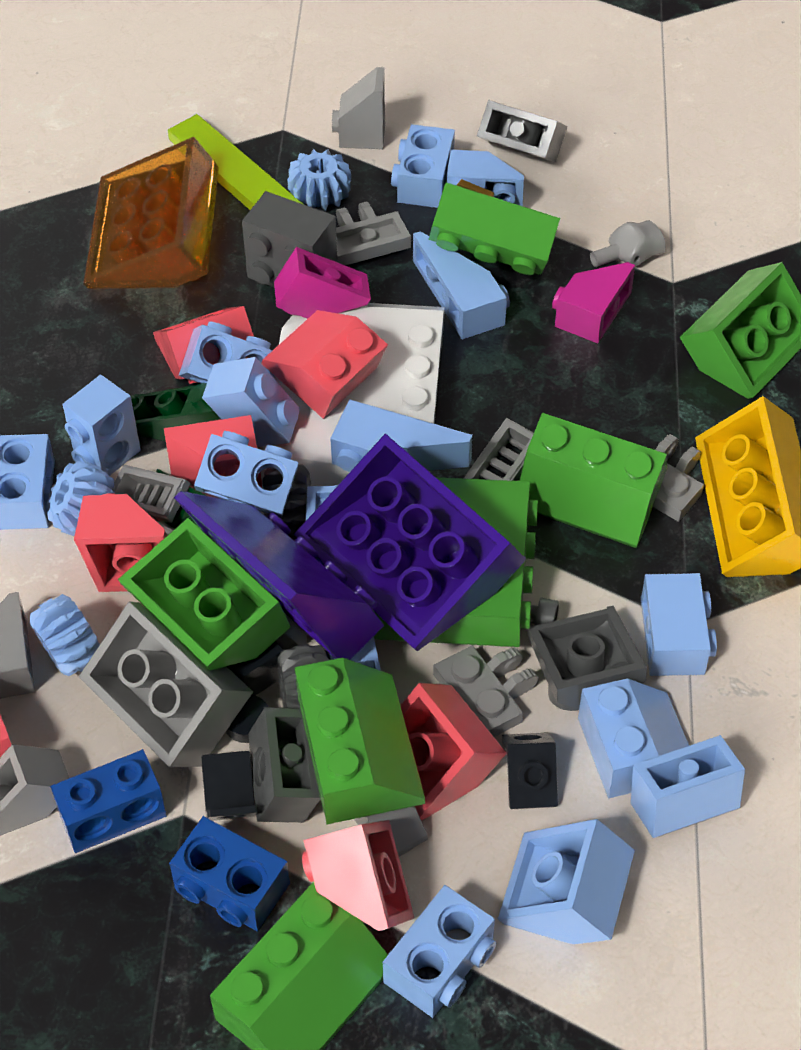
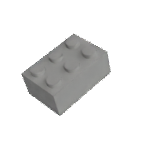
M131 601L127 603L79 675V678L169 767H201L202 755L210 754L253 693L227 666L214 670H209L141 603Z

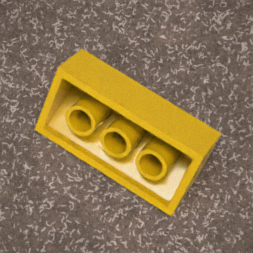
M762 396L695 437L697 449L701 451L699 459L722 574L726 577L786 575L801 568V448L793 417Z

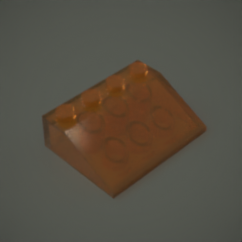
M191 137L101 176L83 282L88 289L177 287L208 274L219 167L195 137Z

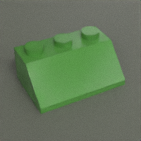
M446 182L428 240L435 241L437 246L448 251L460 249L473 253L475 258L483 262L495 263L499 261L511 265L513 270L521 274L533 275L537 273L541 275L548 261L560 218Z
M782 262L748 270L680 336V339L701 372L745 398H753L801 349V294Z
M542 413L526 452L520 481H530V499L538 500L539 515L637 548L667 471V454Z
M189 518L118 579L120 584L209 670L257 658L291 627L279 601Z
M346 658L294 667L299 705L326 824L425 804V796L392 674Z
M313 882L210 994L215 1020L252 1050H323L383 981V961L388 954L359 918L317 893Z

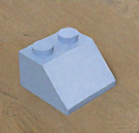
M628 678L582 689L578 720L608 799L631 793L634 764L689 746L667 692Z
M598 819L525 832L498 920L504 925L573 945L611 940L635 850Z

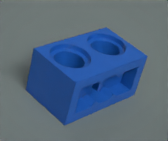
M144 749L50 786L60 818L75 854L167 817L161 788Z
M204 816L169 862L174 887L182 897L193 903H199L202 900L216 908L220 917L231 925L241 927L245 924L257 932L290 885L288 862ZM212 861L217 863L214 868L207 871L196 869L203 862ZM247 884H255L260 887L251 894L238 892L242 886Z

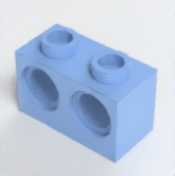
M411 124L407 139L400 140L398 161L401 162L400 164H394L392 169L391 186L397 187V203L438 208L445 183L447 182L450 150H454L455 130Z
M209 321L207 326L201 325L193 329L178 376L200 384L208 382L213 364L208 363L203 356V347L207 342L214 344L219 349L220 358L218 363L240 360L246 356L256 357L262 363V360L273 351L269 349L271 343L253 336H247L246 340L231 335V328Z
M101 374L62 404L67 422L65 429L71 439L73 448L71 455L75 462L92 463L101 467V470L108 472L110 476L141 451L131 396Z
M223 431L222 437L211 434L194 484L196 491L224 500L253 505L261 512L267 514L273 512L279 518H282L298 469L299 462L291 460L293 453L273 445H267L265 451L248 446L249 438L230 431ZM223 454L234 455L240 462L239 469L231 476H221L214 470L215 460ZM274 468L281 473L283 482L279 488L267 491L258 485L256 481L258 474L263 469Z
M48 434L0 435V530L48 528L49 520L47 513L50 508L47 506V501L51 498L52 494L50 488H52L55 462Z
M444 885L384 959L383 983L433 1018L443 1004L449 1008L457 1001L466 985V981L463 978L474 965L481 968L493 953L496 946V941L493 940L495 918ZM452 929H463L470 936L464 940H454L448 937L446 933ZM423 967H432L438 970L440 975L434 979L425 980L418 977L415 972Z

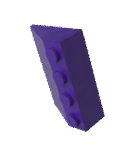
M386 433L294 534L297 538L299 536L303 537L318 552V558L324 564L329 560L337 566L347 577L348 580L345 584L351 590L357 585L363 588L378 604L374 611L417 652L496 594L526 560L507 539Z
M180 491L174 497L198 527L277 599L284 613L335 659L346 658L351 660L384 626L373 612L378 605L376 601L359 585L353 590L344 584L348 580L347 577L331 561L328 560L324 565L316 560L319 556L318 552L303 537L299 536L295 541L288 536L291 530L273 512L266 517L253 505Z

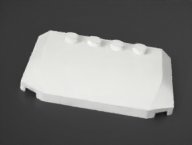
M368 303L365 306L338 313L358 317L382 338L388 346L377 369L324 419L274 376V379L298 405L300 411L290 443L273 446L293 453L291 460L299 462L298 464H303L309 471L311 486L339 485L350 473L332 464L330 438L349 399L433 424L435 423L445 307ZM292 315L281 329L279 344L304 323L307 318Z

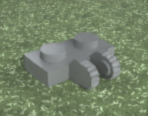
M369 202L359 203L358 213L361 221L354 223L345 207L336 210V218L339 227H336L338 263L349 265L411 248V235L398 211L376 216Z
M671 434L667 435L658 444L656 451L667 454L668 461L669 457L676 451L679 439ZM693 446L682 455L675 468L667 464L666 474L653 505L654 508L678 522L702 496L704 488L703 483L688 476L698 463L701 451Z
M472 645L433 665V675L440 684L452 685L494 737L522 723L523 712L513 699L523 695L525 692L527 693V691L535 687L539 680L538 675L530 668L512 675L503 685L500 683L499 677L516 669L520 662H522L523 655L515 647L496 654L486 664Z

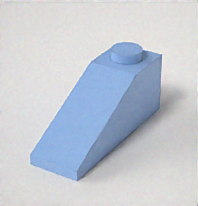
M421 231L413 233V262L441 307H445V313L461 339L505 326L506 308L510 305L509 296L506 288L502 284L498 285L490 271L456 251L440 248L436 245L435 241L428 240L429 236Z
M349 399L330 438L332 464L348 472H351L385 433L428 471L469 467L472 458L471 434Z

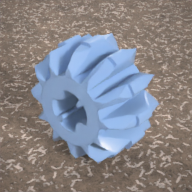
M313 149L309 155L299 153L298 160L290 162L289 178L287 179L288 190L303 204H307L312 208L322 207L326 211L328 205L340 206L341 200L348 197L351 171L349 164L343 161L342 154L331 155L329 149L323 153H317Z
M77 461L75 464L69 463L64 468L63 474L59 473L57 475L55 486L50 488L52 494L51 498L47 501V506L50 508L47 515L48 520L53 522V527L61 529L63 533L75 536L83 496L103 495L106 493L115 494L112 491L114 479L108 475V472L89 462Z
M62 594L53 600L50 598L39 605L40 608L30 613V625L57 669L62 674L71 676L78 671H83L100 643L90 624L70 597Z

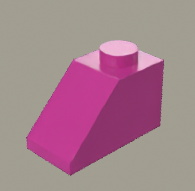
M299 247L294 249L274 281L276 307L283 309L288 314L299 315L307 319L317 310L341 313L365 306L371 300L366 273Z
M626 262L575 273L566 287L561 286L557 290L553 299L552 308L556 309L555 327L599 343L632 292L635 265Z

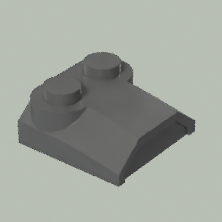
M614 606L536 626L530 625V629H527V635L548 682V697L552 704L560 709L567 711L579 710L582 689L627 678L642 684L646 681L647 667Z

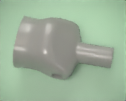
M650 220L640 223L627 222L610 235V246L590 253V260L594 267L618 259L637 266L653 255L664 253L666 248L665 239L660 229Z

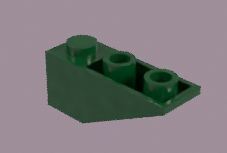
M207 383L132 395L131 401L138 436L166 441L164 428L221 420L202 399Z

